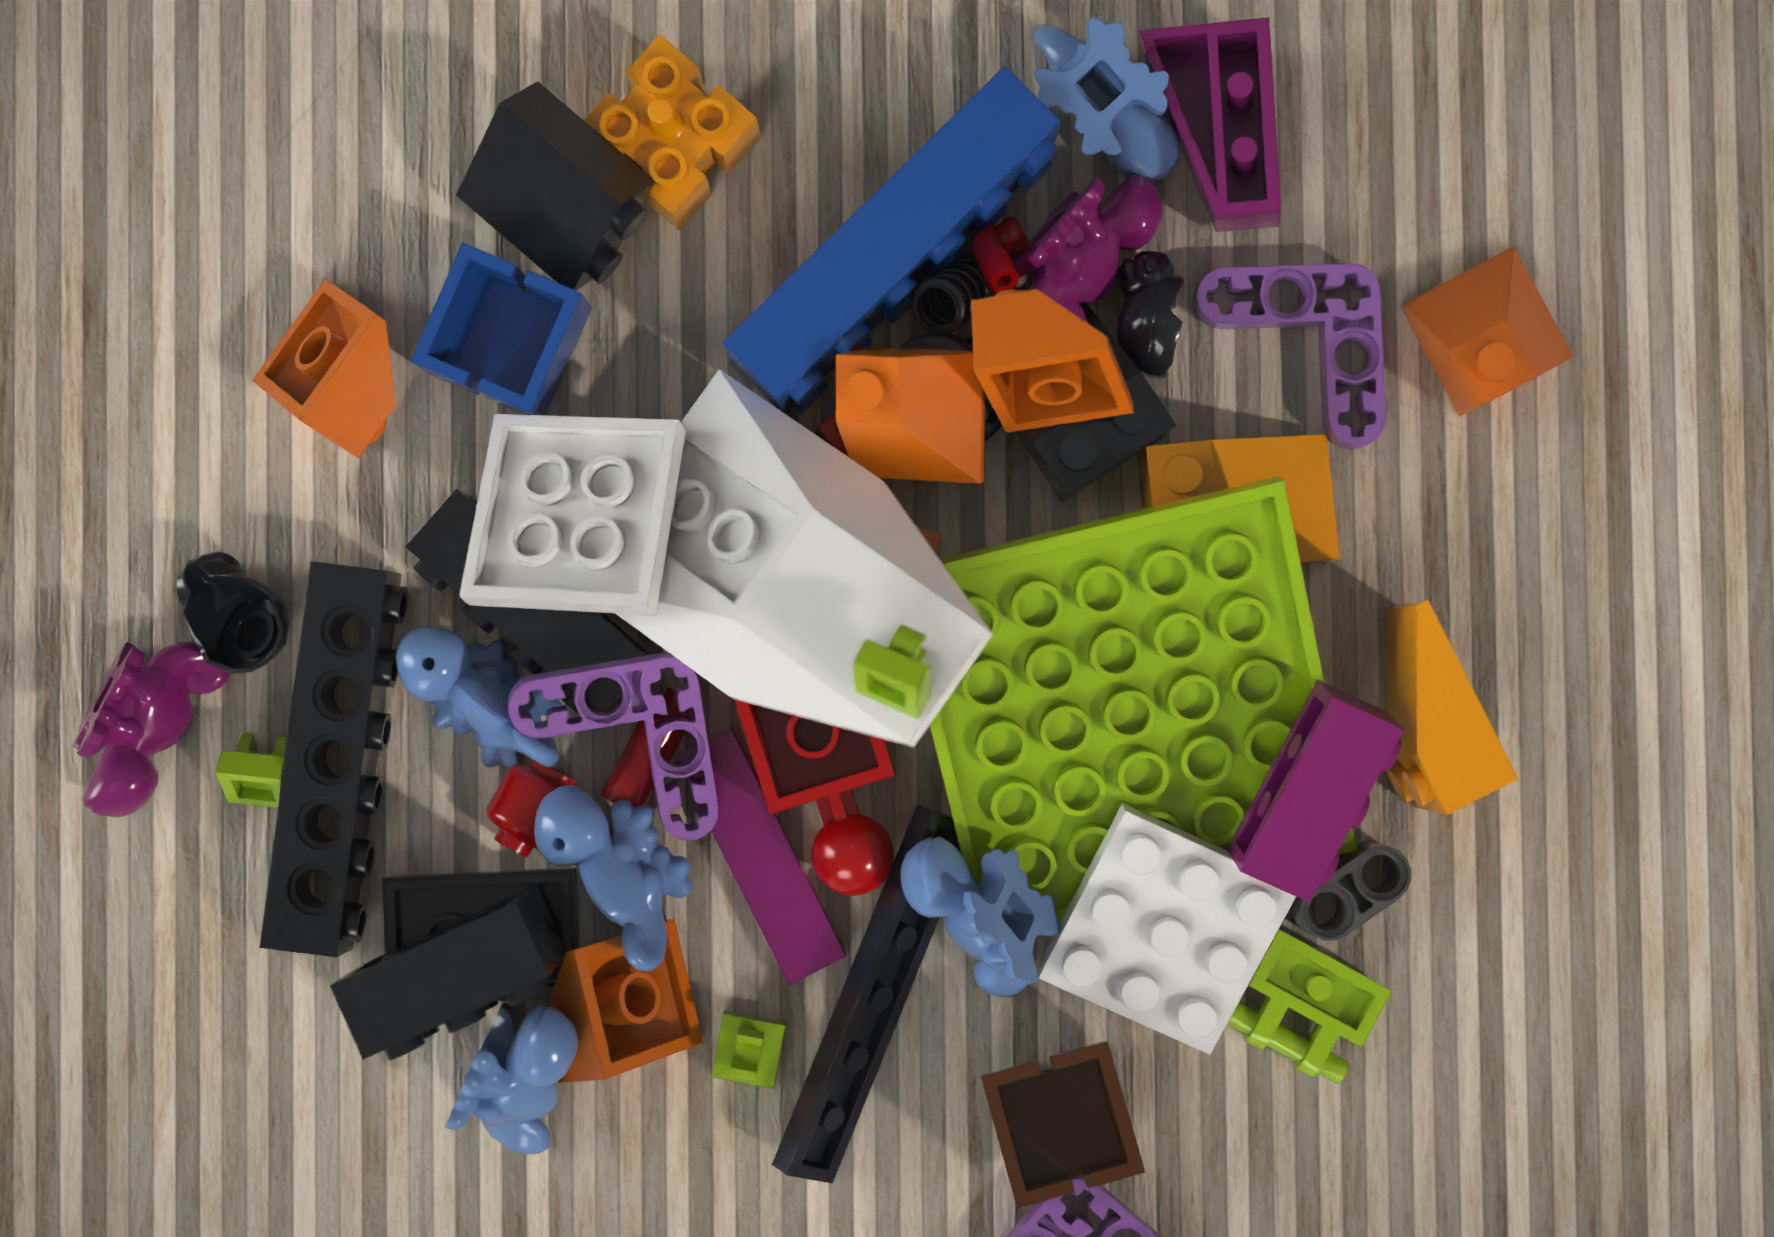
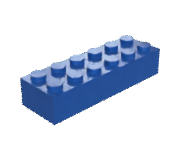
M1004 66L722 342L731 363L774 407L787 414L794 406L801 413L805 411L828 387L824 379L836 366L837 354L860 346L870 347L873 343L869 338L872 330L884 318L893 324L902 317L912 305V296L916 287L929 274L934 275L959 259L963 254L959 248L964 243L965 238L974 230L979 232L992 222L995 225L1007 212L1008 207L1005 203L1019 185L1026 191H1029L1047 174L1053 166L1050 159L1058 150L1054 143L1061 121Z

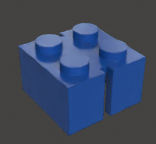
M462 242L410 362L430 375L477 395L481 393L489 400L524 415H546L592 310V306L584 295L578 291L531 271H527L525 276L516 265ZM526 286L532 293L525 291Z

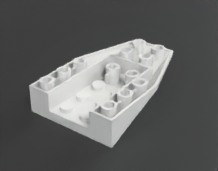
M718 369L681 421L686 434L656 615L615 614L735 700L914 747L991 639L993 633L883 480ZM900 624L926 635V640L921 649L926 651L923 663L930 666V698L919 719L861 695L855 690L853 661L865 639L888 648Z

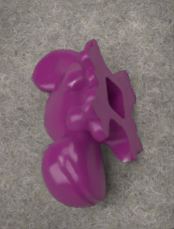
M1132 174L1127 177L1100 206L1099 204L1105 192V184L1099 177H1096L1081 194L1073 191L1047 216L1046 221L1028 241L1026 247L1019 250L1011 259L1019 278L1025 274H1032L1034 282L1030 290H1039L1087 323L1084 310L1079 303L1094 302L1107 295L1117 278L1119 250L1134 251L1141 249L1153 238L1161 224L1163 216L1161 199L1151 181L1143 178L1140 174Z
M195 641L178 642L166 646L146 664H142L145 654L134 645L125 642L118 656L113 661L98 696L80 724L78 734L72 747L78 750L77 754L84 758L94 756L107 745L86 786L82 798L85 807L90 808L93 813L117 818L133 814L147 804L159 782V772L148 757L170 748L186 735L193 719V707L189 693L197 695L209 694L221 688L228 681V672L205 663Z

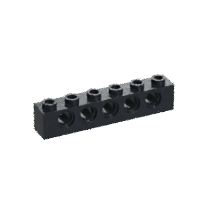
M310 561L259 948L339 957L353 950L354 942H360L363 937L367 920L366 904L359 903L362 878H369L375 858L374 840L367 839L370 814L376 815L378 813L383 797V778L375 776L378 752L387 749L392 726L391 714L384 713L387 687L393 688L398 677L396 665L397 650L392 649L395 624L403 623L408 604L407 587L400 586L402 575L400 573ZM359 614L366 622L367 637L360 647L351 649L343 640L342 628L349 617ZM345 677L352 679L359 690L358 703L348 713L339 709L334 700L335 687ZM335 741L343 743L348 748L351 756L350 766L342 776L334 774L326 764V752ZM326 804L337 809L342 818V829L335 839H330L323 835L318 827V814ZM315 869L325 871L333 880L334 892L329 902H322L316 899L310 891L309 880Z

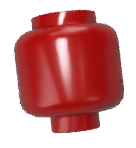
M532 760L530 766L525 764L513 765L506 773L486 809L490 822L500 828L494 840L519 855L528 858L533 847L537 849L534 827L536 811L541 801L555 789L568 785L576 787L578 782L552 767H544Z

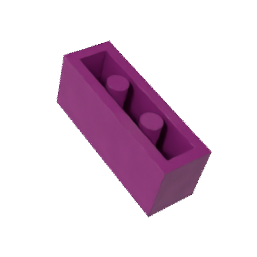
M1317 679L1227 848L1239 871L1310 902L1319 885H1326L1333 877L1339 862L1338 850L1349 830L1356 829L1364 820L1370 805L1369 793L1380 773L1387 772L1397 760L1402 744L1400 737L1404 729L1385 710Z

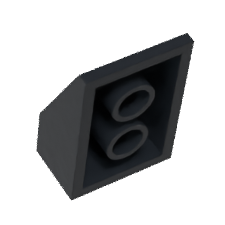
M1086 302L1079 304L1084 310L1087 323L1108 337L1133 400L1134 413L1015 431L1061 503L1140 453L1146 446H1150L1166 436L1177 426L1142 372ZM972 336L966 340L973 344Z

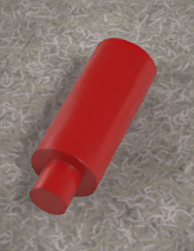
M668 687L663 695L667 715L655 713L653 715L654 723L671 715L682 716L683 712H680L677 708L674 689ZM643 720L638 721L601 793L604 798L612 803L624 799L630 801L634 807L647 806L654 793ZM673 730L663 737L660 743V754L666 761L670 762L685 730Z

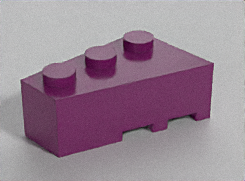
M1269 17L1139 30L1141 51L1150 73L1166 71L1169 75L1168 86L1163 92L1167 98L1166 112L1174 124L1181 149L1215 231L1225 232L1280 227L1281 199Z

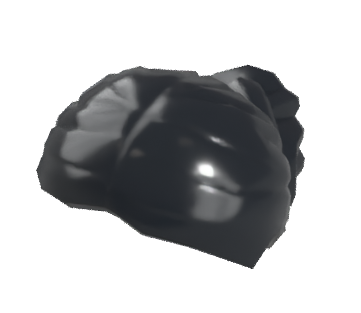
M1141 251L1134 258H1125L1122 265L1118 267L1117 279L1120 283V290L1124 293L1126 300L1117 317V342L1144 376L1157 379L1167 378L1169 375L1168 369L1173 364L1175 348L1183 323L1173 312L1176 307V296L1184 283V279L1174 273V266L1165 253Z
M215 551L186 562L178 575L176 591L179 601L184 607L183 617L188 630L198 646L205 663L228 673L254 672L274 659L286 645L290 625L287 608L281 597L267 585L253 578L243 576L239 561L229 554Z

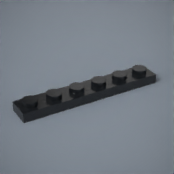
M918 804L916 805L893 862L892 869L887 877L772 1165L787 1176L832 1184L834 1182L940 918H928L920 915L909 905L901 885L902 863L906 853L917 843L928 837L944 838L961 853L953 818L949 815Z

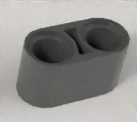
M1374 841L1357 843L1358 850L1339 855L1338 866L1333 877L1326 885H1319L1313 896L1314 898L1323 892H1331L1336 900V912L1332 919L1322 925H1314L1309 916L1311 901L1307 902L1296 897L1289 909L1293 922L1303 931L1324 941H1336L1347 936L1400 899L1408 890L1411 882V867L1407 858L1399 850ZM1381 855L1385 858L1388 865L1387 878L1380 886L1367 888L1362 879L1363 866L1369 858Z

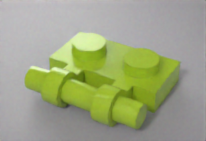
M1278 929L1248 986L1266 995L1262 1005L1255 1011L1239 1002L1227 1024L1244 1033L1243 1040L1254 1047L1263 1050L1268 1046L1294 1061V1068L1313 1078L1319 1074L1335 1084H1339L1348 1071L1349 1061L1331 1052L1338 1037L1341 1036L1362 1048L1392 990ZM1288 1008L1317 1023L1311 1035L1307 1038L1280 1024Z

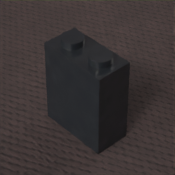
M537 81L499 103L456 196L553 280L577 291L591 280L598 284L604 282L618 267L623 258V254L618 251V248L622 241L628 239L645 220L648 210L642 205L653 188L655 181Z

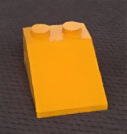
M1326 434L1216 439L1146 446L1137 454L1143 509L1276 476L1281 477L1285 481L1301 564L1340 560Z
M1429 600L1398 604L1385 610L1386 712L1404 729L1400 737L1402 741L1400 753L1393 767L1387 771V774L1402 802L1406 804L1412 801L1415 808L1448 815L1518 780L1519 778Z

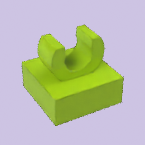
M900 624L888 648L865 639L853 661L856 692L919 719L930 698V666L923 663L926 651L921 649L926 640V635Z
M244 733L237 745V751L221 750L215 774L228 803L278 808L286 737H277L275 748L269 755L257 754V743L253 733Z
M725 1010L722 1016L711 1077L774 1089L787 1022Z

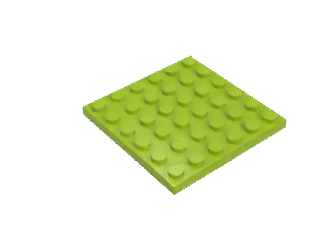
M1276 476L941 558L942 563L993 633L991 639L930 723L961 854L976 883L979 884L983 878L981 860L985 853L993 849H1000L1002 852L1016 850L1019 856V869L1023 870L1027 875L1028 887L1037 890L1041 896L1050 895L1054 899L1056 916L1061 922L1122 803L1227 850L1317 679L1324 682L1285 481L1281 477ZM1349 830L1338 850L1339 855L1358 850L1354 830Z

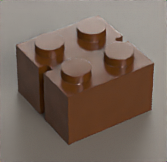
M1108 1041L1051 1055L1049 1059L1052 1069L1043 1072L1040 1070L1038 1061L1034 1060L981 1075L1017 1208L1074 1193V1187L1069 1174L1082 1172L1084 1183L1088 1189L1146 1173Z

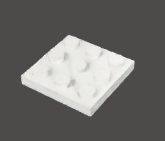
M494 414L459 597L472 606L656 615L686 430L680 421L672 419Z
M1122 803L1061 920V932L1053 935L1036 968L1038 979L1210 1055L1296 896L1240 872L1227 850Z

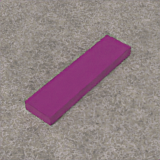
M730 728L708 740L718 802V819L711 832L788 984L791 985L846 957L847 953L776 813L769 815L760 782L733 728ZM696 746L675 756L676 762L682 763L687 761L693 755ZM701 770L698 771L697 773L693 774V775H690V776H688V777H685V780H686V782H687L689 788H690V785H689V779H688V778L701 779V778H702V772H701ZM697 803L700 809L705 808V803Z

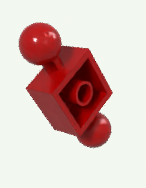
M734 699L769 815L816 800L823 823L812 846V863L818 878L830 890L846 896H860L878 888L886 880L892 869L894 860L893 844L888 832L879 822L869 816L860 814L853 789L895 776L885 740Z

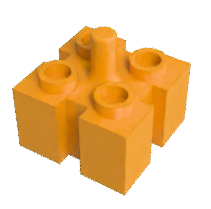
M659 34L625 72L632 87L628 95L620 102L608 92L584 121L655 181L645 202L680 231L712 195L707 180L708 174L718 165L729 175L760 140L761 133L757 117L720 85L717 84L708 96L703 93L705 87L699 68Z

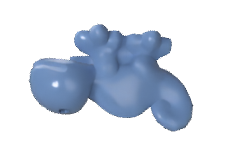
M1096 17L1088 19L1086 21V41L1080 40L1055 26L1045 24L1037 26L1032 33V37L1051 68L1050 70L1037 67L1034 72L1035 78L1041 86L1038 99L1046 107L1057 105L1063 113L1075 114L1074 130L1077 134L1083 135L1081 145L1083 155H1095L1102 151L1106 153V159L1112 167L1128 177L1132 174H1140L1143 178L1155 181L1164 178L1170 173L1181 157V146L1174 124L1165 113L1167 98L1163 92L1168 86V73L1166 71L1149 73L1148 66L1145 63L1133 64L1130 61V50L1123 43L1126 30L1121 23L1105 24Z
M433 626L418 627L403 637L396 653L397 670L404 687L414 697L422 701H431L436 709L433 715V727L442 729L452 726L457 734H464L470 731L474 733L475 744L482 748L481 761L484 766L489 768L501 764L511 768L513 765L520 764L517 752L533 759L544 767H551L557 763L559 753L553 737L531 738L521 734L511 722L508 713L509 694L514 685L528 676H519L517 674V663L513 659L507 658L506 641L499 639L492 641L488 646L482 643H472L468 646L457 633ZM534 690L529 692V703L519 706L520 713H531L534 722H542L540 716L546 715V711L549 708L563 705L558 699L545 700L542 690Z
M573 785L559 787L543 798L536 811L534 836L538 851L550 864L578 867L580 877H582L585 888L594 904L606 918L624 927L621 942L627 961L637 970H654L663 962L668 941L665 919L662 912V895L683 898L691 891L692 884L687 876L691 867L689 860L682 856H673L667 847L660 846L657 843L659 832L656 827L651 825L655 813L652 807L644 805L634 807L630 801L624 799L615 802L611 807V819L614 825V835L611 839L607 819L599 805L588 794Z
M928 837L917 843L906 853L901 867V885L904 896L909 905L918 914L928 918L944 917L945 926L952 941L965 954L978 959L974 965L976 985L985 992L998 997H1013L1019 994L1028 984H1036L1039 979L1032 954L1037 935L1051 936L1060 933L1062 925L1056 916L1054 899L1050 895L1041 896L1037 890L1028 887L1027 875L1023 870L1019 869L1017 851L1006 850L1002 852L1000 849H993L985 853L981 860L983 878L977 884L963 856L953 844L941 837Z
M503 1003L462 1084L460 1094L445 1128L458 1130L467 1123L472 1115H475L481 1119L491 1137L510 1150L523 1154H540L551 1146V1134L547 1126L539 1118L550 1113L555 1108L557 1091L554 1083L566 1075L576 1056L578 1049L577 1031L574 1024L564 1013L551 1006L544 1007L541 1004H537L529 1011L515 1035L513 1031L515 1010L509 1004Z

